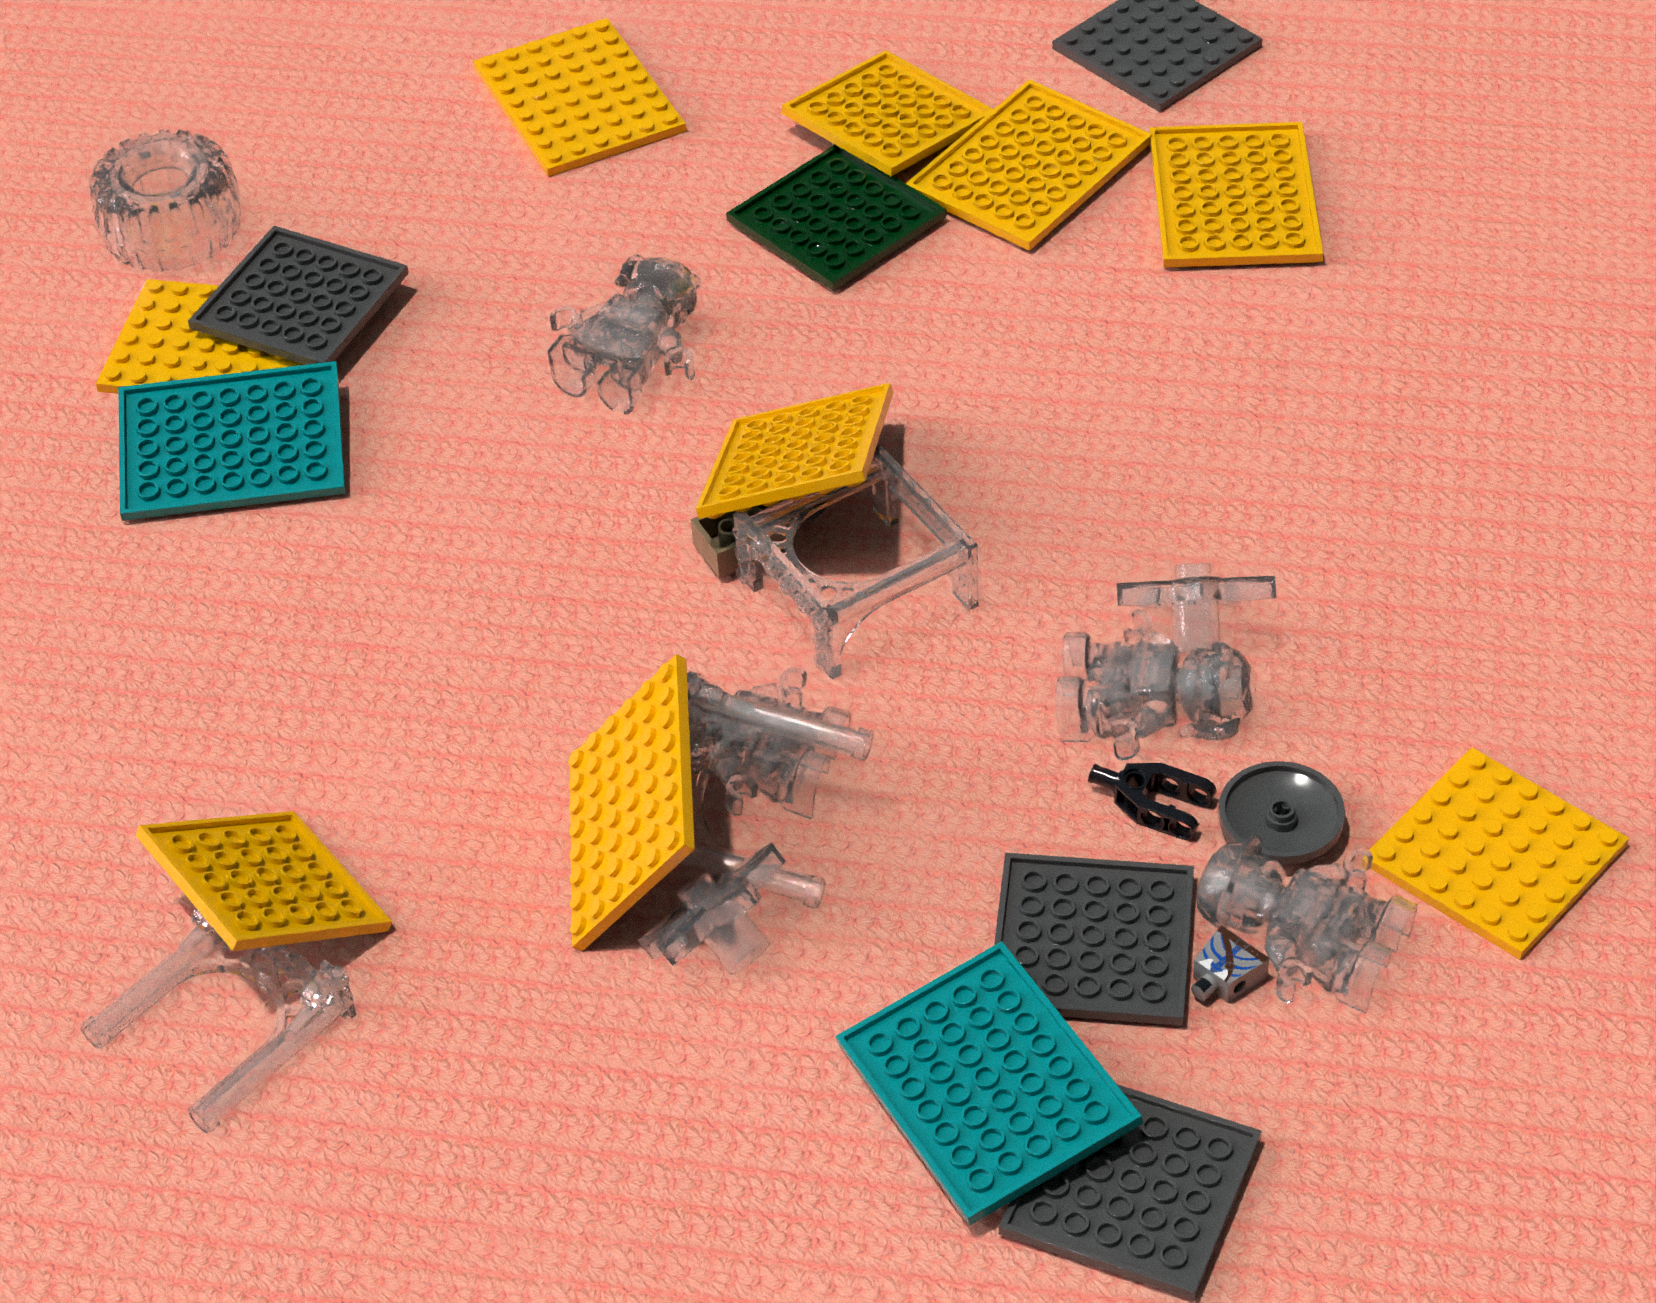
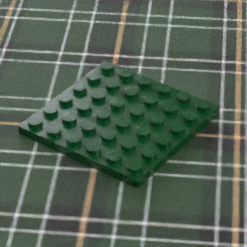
M833 145L728 211L726 217L729 223L832 291H835L946 218V209L896 177L885 174L839 146Z

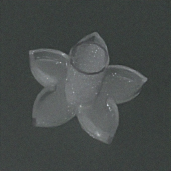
M1210 563L1175 565V580L1117 583L1118 606H1139V608L1171 607L1173 654L1221 651L1219 605L1276 598L1275 576L1214 577L1211 576Z
M771 842L743 860L727 874L724 871L717 872L711 876L708 872L701 874L678 893L677 897L684 906L661 920L637 941L651 959L665 956L672 966L704 941L730 975L739 972L762 955L770 945L769 940L746 911L758 904L761 898L758 889L779 871L786 860Z

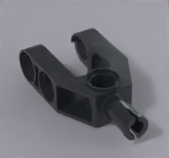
M1127 763L1124 770H1121L1119 773L1094 764L1088 777L1089 783L1113 790L1114 803L1135 823L1183 840L1193 838L1199 826L1197 820L1191 814L1176 809L1174 805L1170 804L1167 806L1148 799L1149 793L1155 791L1198 807H1207L1211 804L1217 792L1216 786L1210 780L1164 763ZM1167 779L1174 780L1178 785L1170 783ZM1195 789H1200L1204 791L1207 795H1203L1197 792ZM1149 811L1156 813L1160 817L1152 815ZM1179 822L1186 824L1190 828L1181 825Z

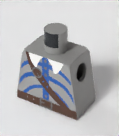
M1221 925L1194 960L1193 978L1197 982L1191 986V991L1201 1001H1205L1214 993L1225 1002H1231L1268 977L1269 958Z

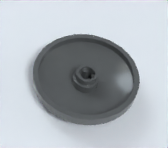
M1272 761L1250 766L1229 780L1220 796L1218 816L1220 827L1225 837L1240 852L1265 863L1291 865L1313 860L1334 846L1343 830L1345 807L1343 798L1336 786L1320 772L1298 763Z

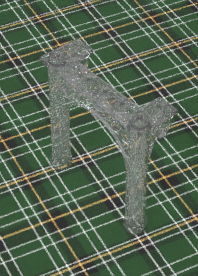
M689 671L687 688L690 755L694 745L701 753L708 755L706 759L700 757L699 761L691 766L693 814L696 820L694 822V835L700 831L702 837L711 848L694 844L695 850L678 865L802 901L804 906L817 909L825 890L826 881L824 878L740 855L718 844L711 835L705 820L704 793L706 784L719 758L734 744L751 736L761 734L780 736L865 761L872 747L873 731L861 727L856 730L728 694L723 690L707 686L695 672ZM725 719L733 720L750 726L743 727L731 733L729 725L726 723ZM712 723L721 725L723 739L711 747L702 745L701 739L706 726ZM698 775L697 780L695 781V779L692 776Z
M195 908L192 914V923L196 927L179 945V948L95 1017L90 1016L80 1024V1029L94 1047L102 1049L180 983L202 974H235L248 978L264 988L277 1006V1020L272 1034L260 1048L188 1108V1114L193 1122L203 1132L210 1134L220 1125V1120L336 1019L340 1016L343 1019L348 1016L352 1019L356 1016V1011L353 1003L354 996L348 982L350 978L342 967H335L324 959L320 963L321 969L316 970L303 955L299 953L294 954L288 949L286 944L245 949L246 953L241 958L224 959L223 953L230 947L199 910ZM215 951V959H205ZM255 954L258 955V956H259L260 958H262L263 960H265L266 962H264V963H257V962H255V961H254V960H255ZM281 974H284L290 981L281 986L279 977ZM292 993H302L300 1002L303 1005L285 1004L286 998ZM287 1018H294L287 1026Z

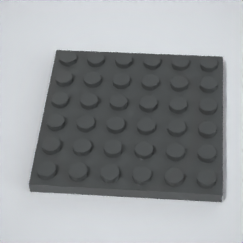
M1117 0L1052 41L1053 50L1158 112H1162L1262 47L1261 37L1195 0Z
M273 226L188 320L189 328L304 365L332 362L336 360L409 274L408 266Z
M1005 853L994 945L1001 941L1005 944L1062 1017L1183 1026L1194 866Z
M1117 1084L1141 1114L1143 1124L1011 1201L999 1225V1234L1195 1300L1260 1143L1262 1131Z

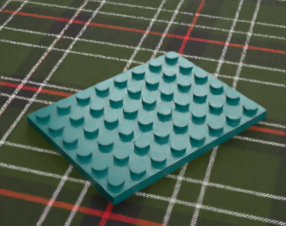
M336 361L118 387L120 516L122 521L346 494L339 378Z
M1002 941L835 1036L839 1047L969 1225L981 1220L1143 1124L1141 1114Z

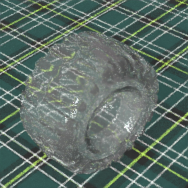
M169 129L159 130V133L151 135L148 132L141 133L137 139H125L119 143V148L109 149L104 154L103 159L98 160L94 166L89 181L93 218L106 249L123 264H130L133 268L139 270L151 269L152 272H163V270L179 271L188 266H197L204 263V260L213 258L221 253L222 247L229 246L234 239V235L239 230L241 205L236 176L227 154L218 143L209 140L207 136L199 133L192 136L190 131L178 130L177 133H171Z

